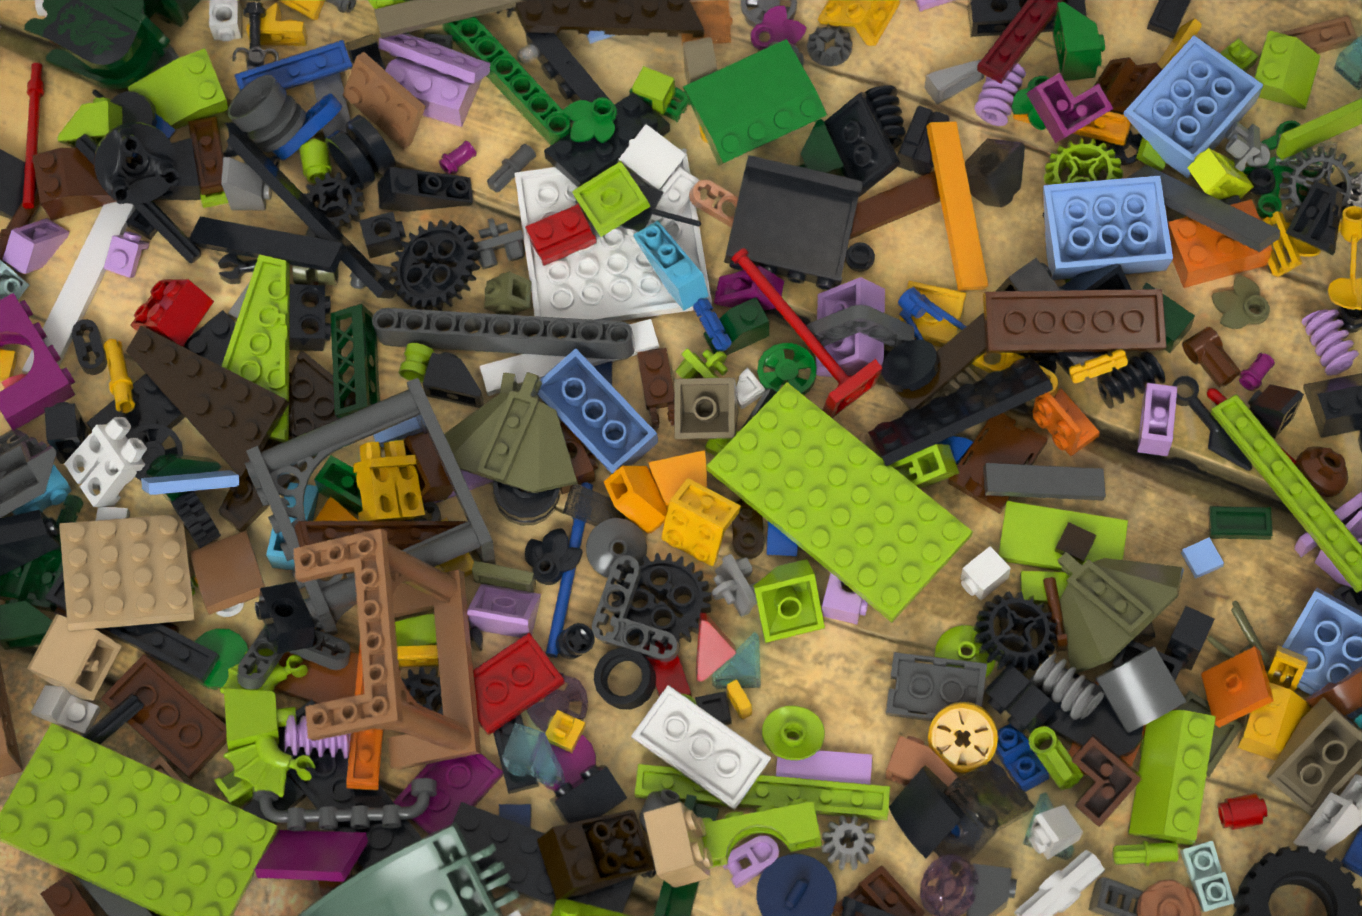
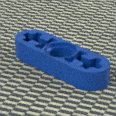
M333 94L324 96L306 112L305 121L296 135L285 145L272 152L281 161L289 158L340 112L342 104Z

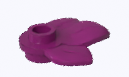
M775 6L765 13L762 23L757 24L752 29L750 38L753 46L761 51L766 49L773 41L781 42L787 39L789 44H796L804 36L807 28L798 21L786 19L787 12L785 6ZM764 32L770 35V39L767 42H762L759 39V36Z

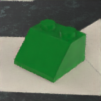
M1058 2L1052 34L1059 72L1064 81L1095 78L1097 67L1102 64L1101 52L1105 51L1104 36L1098 33L1097 23L1066 3Z

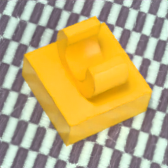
M557 710L543 736L544 741L573 753L586 727V723Z

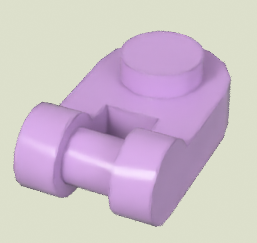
M758 836L731 851L728 864L723 865V868L730 871L733 876L731 881L736 888L742 887L751 879L763 873L766 867L779 858L778 845L771 837ZM747 857L751 865L743 870L739 861Z

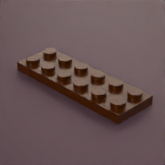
M1162 289L985 292L983 294L986 353L1101 352L1119 349L1124 351H1162L1166 349Z

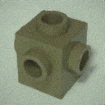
M510 271L486 281L484 308L496 314L514 315L530 308L532 281Z

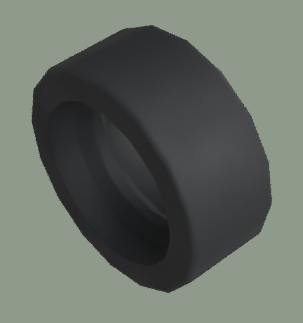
M619 647L607 652L600 658L595 667L593 680L596 691L608 704L618 709L631 710L643 705L651 697L655 689L656 675L652 664L640 652ZM631 661L641 669L642 681L638 689L632 694L618 696L609 689L608 676L618 663Z

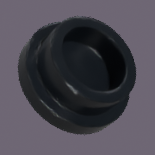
M1256 168L1247 176L1254 186L1250 192L1256 195L1269 194L1275 188V177L1267 168Z
M860 242L848 248L846 263L851 269L865 271L874 264L875 253L869 245Z

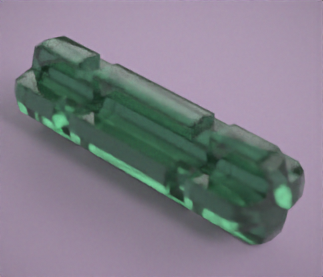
M71 494L66 497L63 504L65 509H61L56 520L58 527L60 523L76 522L78 517L76 513H79L83 506V501L80 497ZM59 533V534H57V537H58V540H59V543H60V547H58V548H56V549H54V550H60V551H61V540H60V533Z

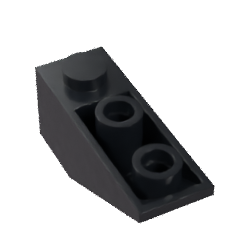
M389 167L377 183L379 209L411 212L472 205L473 203L471 177Z

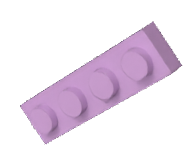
M408 33L379 38V49L389 52L390 55L409 59L416 65L428 66L436 69L441 74L455 76L465 83L475 84L490 73V63Z

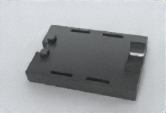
M894 652L891 679L896 680L895 689L889 688L886 715L932 721L942 708L952 703L970 702L982 707L987 664ZM915 661L930 662L933 664L917 663ZM946 665L962 666L965 668L949 667Z

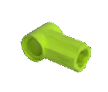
M1038 727L1031 732L1029 745L1059 789L1063 791L1078 784L1084 774L1071 761L1072 757L1055 732L1048 727ZM1052 740V744L1048 749L1040 750V746L1044 741Z

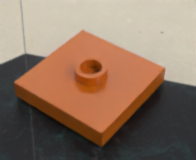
M1255 646L1201 673L1211 715L1216 716L1215 725L1219 728L1274 701L1261 652Z

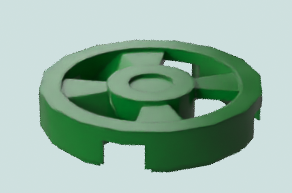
M781 343L773 345L763 353L758 362L757 374L759 382L765 389L772 388L778 392L782 384L785 385L788 382L801 394L805 395L815 383L817 367L814 357L807 349L793 343ZM785 349L793 351L795 354L793 360L785 359ZM766 366L775 371L763 373V368ZM799 369H811L808 380L798 377Z

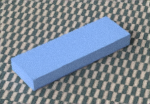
M231 470L141 478L142 489L150 495L237 487L239 485V475Z

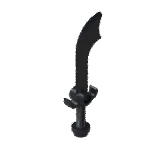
M247 3L246 8L243 9V16L250 20L249 51L244 47L236 48L232 54V61H236V54L241 52L245 54L247 70L264 65L265 54H272L275 58L274 62L278 61L279 55L273 48L263 50L260 46V18L266 17V9L263 8V3ZM234 122L225 123L229 137L232 134L247 136V132H243ZM229 145L223 153L225 157L238 156Z

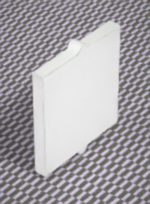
M646 124L635 139H630L628 148L618 159V162L621 161L628 170L652 188L660 190L668 178L672 177L676 172L675 169L685 158L686 154Z

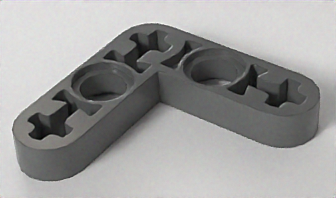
M854 305L806 325L823 346L859 332L892 347L915 340L914 327L867 305Z
M629 555L620 556L614 561L592 622V632L599 641L605 644L640 652L643 656L659 661H671L678 655L680 648L679 642L673 634L626 619L642 570L634 557ZM630 563L634 572L633 574L628 573L624 581L626 585H630L629 589L622 585L614 584L615 580L621 583L623 579V574L619 570L620 567H626ZM621 591L624 593L625 601L621 606L612 607L609 605V596L613 592ZM607 609L613 614H620L619 618L612 615L610 625L614 630L613 632H607L603 636V632L599 627L600 625H606L609 619V615L604 613V610ZM639 629L644 634L642 643L636 646L630 645L627 641L629 632ZM650 634H655L652 637L655 642L664 643L666 639H669L668 643L672 646L671 651L666 650L664 654H661V650L657 646L650 644ZM650 644V650L648 651L646 648Z
M264 628L238 666V683L246 689L260 688L284 655V653L277 654L273 643L267 642ZM315 629L314 642L316 644L313 647L289 652L326 668L340 670L348 665L351 650L348 643L344 640ZM267 648L272 650L274 654L265 657L260 655L258 651ZM255 665L258 666V668H257V673H253L252 675H247V674H251V673L253 672V670L255 669Z

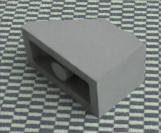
M230 157L223 158L221 184L231 210H266V200L271 199L272 189L249 165Z

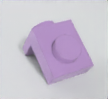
M124 231L122 235H113L104 269L129 278L135 277L142 249H148L149 243L142 241L141 235L129 231Z

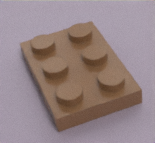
M365 52L356 56L342 96L404 150L412 144L426 106Z

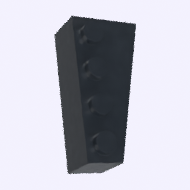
M1035 258L1009 276L995 292L1065 291V289L1056 285L1051 278L1052 274L1049 268ZM1051 352V354L1056 355V362L1069 375L1070 366L1079 363L1082 366L1085 361L1108 354V352Z

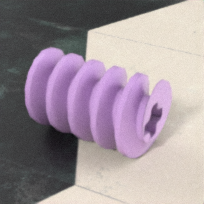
M1017 64L1002 84L986 76V82L982 86V91L979 94L974 109L982 120L995 126H1005L1007 124V116L1012 112L1013 98L1019 91L1018 88L1022 86V79L1026 75L1024 68Z
M1337 309L1318 310L1307 315L1301 321L1306 326L1305 331L1307 335L1311 336L1310 342L1316 347L1315 352L1317 356L1321 357L1320 363L1326 367V375L1329 376L1337 375L1349 369L1353 364V360L1359 355L1357 350L1348 352V349L1354 345L1352 340L1343 341L1349 335L1348 330L1338 331L1344 325L1343 320L1333 321L1339 315Z
M289 715L285 726L284 753L287 747L291 746L293 756H297L300 747H304L305 754L310 756L313 748H316L319 757H322L325 749L329 748L331 757L335 758L338 749H342L344 758H348L350 734L313 741L308 739L306 716H302L297 725L294 716Z

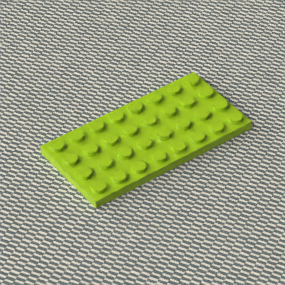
M788 382L706 465L709 473L891 623L973 534L971 529L891 465L886 466L880 456Z
M53 723L48 728L0 812L1 842L161 916H233L256 873L255 867L278 831V826Z

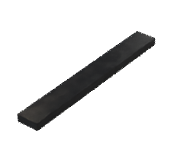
M232 134L228 138L227 144L320 239L344 244L346 250L341 261L377 298L392 299L396 295L398 290L247 136Z

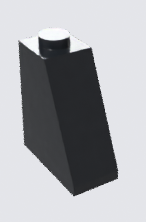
M40 510L0 518V576L60 547L57 537L60 530L52 517L48 518Z

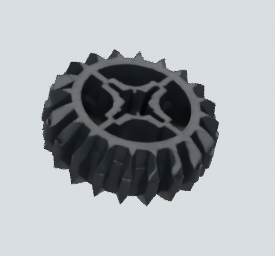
M1010 591L1006 592L1003 598L1000 595H996L992 602L988 601L984 604L983 610L979 611L976 616L979 622H976L974 625V631L978 633L974 638V642L982 644L979 648V654H989L986 659L987 663H991L993 660L998 662L997 671L1009 663L1018 668L1022 674H1025L1029 668L1035 671L1055 651L1053 644L1056 643L1057 634L1053 632L1056 629L1057 623L1048 622L1052 617V612L1044 613L1042 611L1045 607L1044 602L1038 606L1034 604V595L1030 596L1028 600L1024 599L1022 591L1018 592L1015 598ZM996 617L1001 622L999 626L1002 630L997 637L993 628V622ZM1034 629L1038 637V644L1035 649L1031 645L1032 639L1030 637V633Z

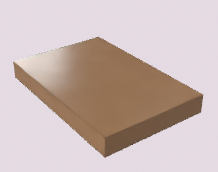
M247 531L189 551L208 615L259 597L260 588L265 587Z

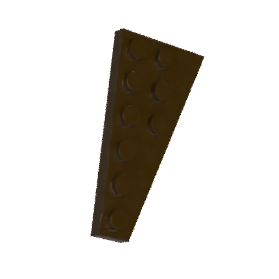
M528 0L516 3L515 7L516 14L525 32L560 33L562 30H578V34H589V31H604V35L633 36L667 33V37H678V33L693 34V37L703 38L705 31L690 0Z
M140 326L126 352L239 477L245 481L249 473L244 462L250 460L246 450L258 446L260 452H262L290 402Z
M303 350L300 351L292 372H289L288 440L338 420L335 416L333 375ZM353 392L345 399L344 408L356 404V395ZM269 439L262 451L284 442ZM302 463L300 467L297 464L292 466L303 472L307 468V463ZM248 474L245 481L239 477V485L237 487H230L218 511L239 532H243L270 505L263 507ZM290 474L281 475L278 478V484L286 489L289 483L293 482L296 477Z

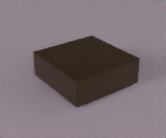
M1068 522L1055 552L1061 555L1067 552L1078 563L1083 564L1097 535Z

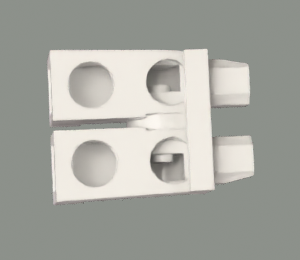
M114 417L108 424L96 425L92 433L64 463L77 484H82L80 488L93 507L115 506L121 498L119 493L123 487L135 477L137 471H141L146 465L141 457L147 448L138 438L127 439L125 435L131 429V425L124 417ZM77 467H84L85 470L80 472ZM93 489H99L100 494L96 495Z

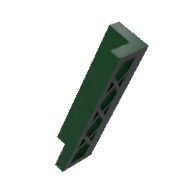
M363 304L330 313L335 416L338 419L380 402L377 335L372 324L373 314ZM352 317V323L345 332L341 331L340 320ZM348 341H351L353 349L345 358L342 356L341 350ZM351 366L354 368V375L346 384L343 382V375ZM353 392L356 395V404L344 408L345 399Z
M687 794L684 806L692 810L697 818L717 820L718 808L698 804L697 796ZM663 880L654 916H691L700 881L674 888Z

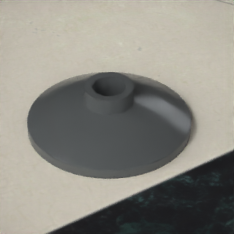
M612 518L599 523L591 531L586 543V554L592 568L600 575L608 578L614 561L620 556H632L640 566L643 565V556L647 554V544L642 531L634 523L626 519ZM616 542L623 545V552L621 554H616L613 551V545ZM628 563L626 567H620L619 569L622 572V574L624 569L629 570L631 572L634 571L631 568L630 563Z

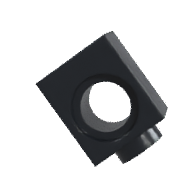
M393 211L359 220L369 258L403 250L401 239L405 238L406 234L402 220L396 222ZM382 232H390L387 236H378Z

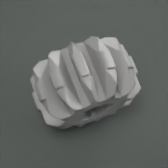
M840 816V826L831 821L828 823L830 832L822 833V840L827 842L822 845V852L831 853L828 857L830 864L839 859L840 870H844L846 862H850L852 870H857V860L866 865L869 862L866 854H873L875 851V847L870 844L875 840V834L866 833L869 829L867 822L862 823L858 827V817L856 816L852 817L851 823H847L846 818ZM844 838H851L850 842L854 840L852 848H846V844L842 846Z

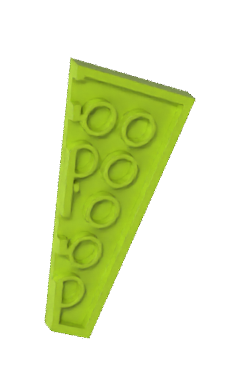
M259 254L222 367L289 401L290 264L286 260ZM289 405L269 439L281 442L288 441Z

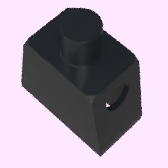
M192 139L174 142L172 145L177 155V167L180 178L177 177L179 182L175 186L169 187L156 200H201Z

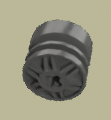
M264 75L248 83L239 91L228 108L229 118L243 132H247L249 139L255 142V145L262 152H271L285 145L300 130L306 117L304 109L297 104L292 96H286L287 91L272 75Z

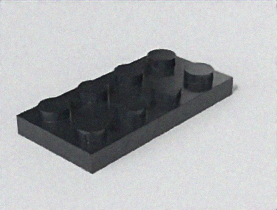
M632 93L615 104L617 108V117L613 121L615 132L609 140L601 143L593 137L585 142H577L571 140L570 134L544 150L545 159L573 184L580 187L617 164L618 159L628 148L630 139H635L646 124L661 136H664L670 132V123L635 93Z

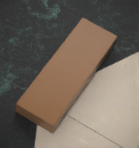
M1349 16L1280 32L1297 37L1317 54L1354 45L1358 41Z

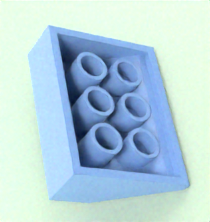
M1193 35L1124 111V115L1144 139L1151 144L1164 162L1188 179L1192 174L1187 167L1194 162L1195 157L1199 153L1206 151L1208 148L1214 150L1226 137L1225 134L1235 122H1239L1257 102L1263 84Z
M1160 176L1043 186L1046 255L1048 268L1051 271V278L1053 280L1073 279L1078 274L1114 264H1120L1124 274L1166 271L1173 260Z
M1319 588L1315 589L1282 646L1308 657L1307 666L1297 688L1312 695L1328 683L1336 684L1360 666L1362 667V612ZM1362 707L1346 716L1354 720L1362 712Z

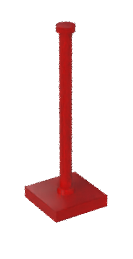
M745 248L739 250L731 258L734 264H739L839 383L837 388L828 394L822 409L831 418L835 417L875 386L883 367L874 359L853 376H848L747 256L749 252Z

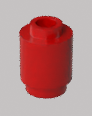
M1256 793L1226 798L1225 802L1218 803V815L1223 828L1230 827L1231 830L1262 825L1263 818L1268 816L1264 798L1259 799Z

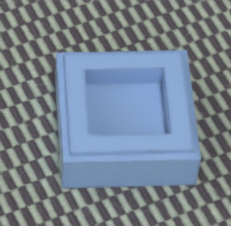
M1210 537L1181 551L1195 579L1224 565Z

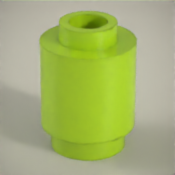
M310 139L299 148L303 175L309 183L316 184L315 177L324 180L325 173L330 174L332 172L329 151L325 142L319 139Z

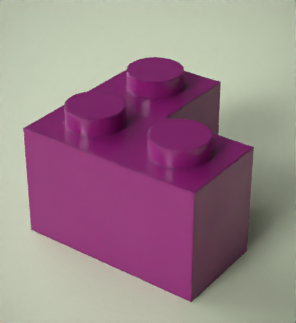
M1060 73L1026 93L1055 143L1113 109L1099 84L1074 98Z

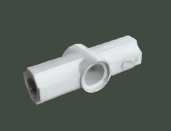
M1086 849L1062 871L1057 870L1039 886V891L1015 910V915L1054 916L1058 912L1062 913L1081 896V892L1104 873V867L1099 859Z

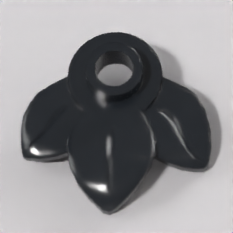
M558 528L550 531L543 538L542 542L530 539L525 548V559L533 567L535 579L539 583L553 585L561 579L563 572L573 570L578 565L583 551L580 548H569L566 532L563 528Z

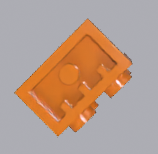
M1062 388L1058 390L1054 397L1049 392L1036 397L1032 412L1035 422L1041 428H1046L1052 435L1055 445L1060 450H1065L1070 457L1099 437V430Z

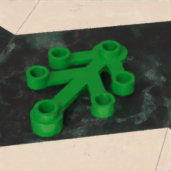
M1293 120L1286 121L1278 126L1275 136L1261 143L1266 144L1269 150H1273L1278 147L1282 133L1301 124ZM1306 149L1299 152L1305 159L1308 158ZM1277 155L1270 158L1269 162L1262 166L1273 171L1276 180L1274 190L1269 194L1261 196L1258 201L1256 210L1263 219L1266 217L1271 218L1273 213L1276 211L1280 212L1282 202L1278 198L1281 189L1279 188V183L1283 182L1282 171L1289 173L1293 171L1287 165V162L1291 161L1290 157L1281 160ZM1319 162L1308 165L1314 167L1315 171H1309L1305 167L1301 171L1302 175L1314 177L1320 169ZM1245 167L1243 172L1248 175L1258 167ZM1296 183L1297 196L1301 203H1303L1306 196L1301 195L1299 191L1303 190L1309 193V190L1304 185ZM1269 207L1273 210V212H1268L1263 208Z

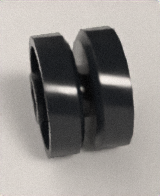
M357 115L346 123V133L337 129L325 138V143L334 161L345 176H351L353 184L359 183L361 190H364L375 181L374 172L384 175L389 167L396 166V162L391 150L378 131L367 119Z
M493 480V494L499 512L510 522L521 526L536 525L545 521L557 507L560 488L538 493H527L525 490L521 492V489Z

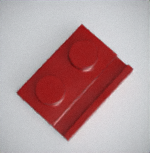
M579 204L525 226L526 233L543 266L596 244V237L593 235Z

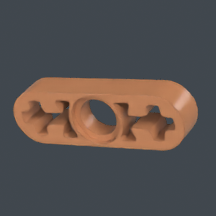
M709 180L698 181L689 192L691 203L732 228L734 216H726L722 212L721 206L723 202H731L736 208L738 197ZM703 188L708 190V197L705 200L700 199L701 193L699 191ZM720 196L721 199L712 207L711 205L715 202L714 199Z

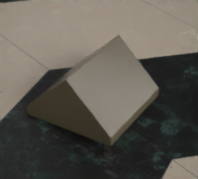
M735 378L674 379L675 439H732L736 435L739 411Z

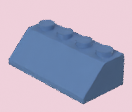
M576 348L540 379L542 385L537 394L546 405L557 411L558 418L611 474L621 466H630L636 463L658 443V436L655 430Z

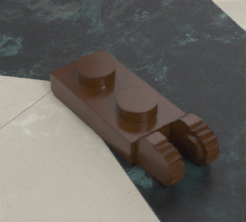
M661 348L638 352L637 357L646 409L650 413L652 428H659L660 424L656 409L666 407L668 408V421L671 426H674V388L667 349Z

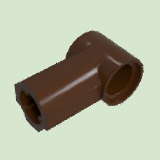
M1206 327L1182 343L1187 357L1194 364H1200L1218 388L1227 386L1240 375L1241 370L1224 351L1222 341L1213 328Z

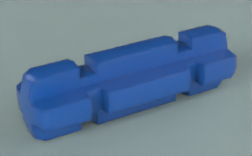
M699 299L693 305L696 315L701 316L699 320L709 338H713L711 342L717 351L727 350L732 345L728 334H724L725 329L715 311H713L709 300Z

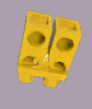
M395 440L383 443L385 457L381 455L379 442H368L359 445L361 461L353 464L354 473H357L356 482L361 492L363 508L362 512H358L359 521H405L424 516L425 512L418 475L414 467L416 457L415 455H406L404 441Z

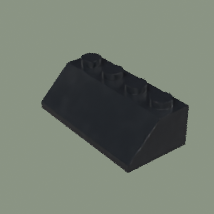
M1362 373L1304 384L1303 389L1321 438L1362 430Z

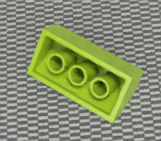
M1172 710L1146 724L1138 773L1142 775V780L1135 788L1129 835L1170 843L1176 841L1177 844L1190 847L1196 842L1216 716L1186 710Z

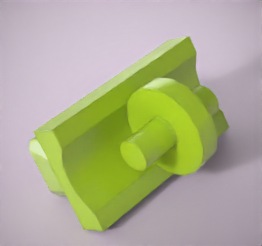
M687 348L681 354L685 359L675 371L682 379H693L699 373L704 378H719L714 372L717 370L722 376L728 372V368L723 364L727 355L723 351L713 354L707 349L702 354L707 360L704 363L695 353H692Z

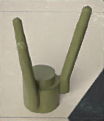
M1233 601L1231 611L1250 643L1239 652L1242 653L1255 646L1260 650L1263 663L1266 665L1272 660L1258 640L1238 601ZM1212 636L1207 637V640L1229 659L1236 656Z

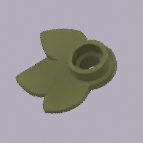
M1236 275L1233 291H1221L1212 294L1213 304L1220 312L1224 313L1220 324L1227 328L1240 329L1249 323L1260 324L1269 316L1270 306L1260 296L1259 286L1247 277ZM1255 308L1259 311V314H1254L1249 309Z

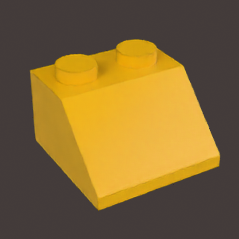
M1269 683L1274 701L1247 715L1237 748L1276 761L1301 719L1311 709L1307 702L1294 691Z

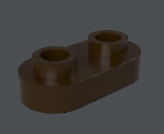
M740 499L736 502L741 506L739 514L732 522L733 546L738 556L753 559L759 556L764 548L762 515ZM744 509H750L752 514L746 516L741 512ZM746 537H751L754 539V542L746 544L743 540Z

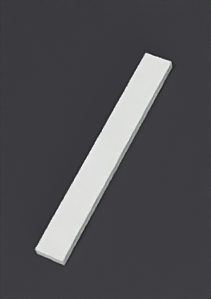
M113 202L103 205L45 322L43 330L47 338L43 339L47 347L50 345L54 346L61 358L57 362L58 366H60L72 342L73 326L83 319L106 272L104 265L112 236L124 234L128 227L126 221L136 210L132 204ZM33 350L22 369L24 374H27L33 365Z

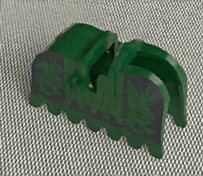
M44 0L42 5L43 9L47 12V16L44 19H30L24 25V30L63 49L51 50L46 56L48 63L68 70L102 88L109 90L123 89L146 77L154 69L161 56H164L169 50L171 40L150 20L152 15L155 13L166 23L170 24L172 22L182 27L189 18L188 13L200 0Z

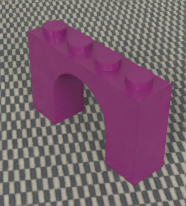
M14 293L0 300V347L7 344L25 345L34 351V361L30 371L24 378L0 391V411L13 431L44 414L45 407H52L56 403L64 402L76 395L71 387L75 383L67 367L62 370L60 369L57 362L61 358L54 346L50 345L47 347L43 339L47 338V335L39 322L32 324L29 317L34 314L26 301L19 302Z

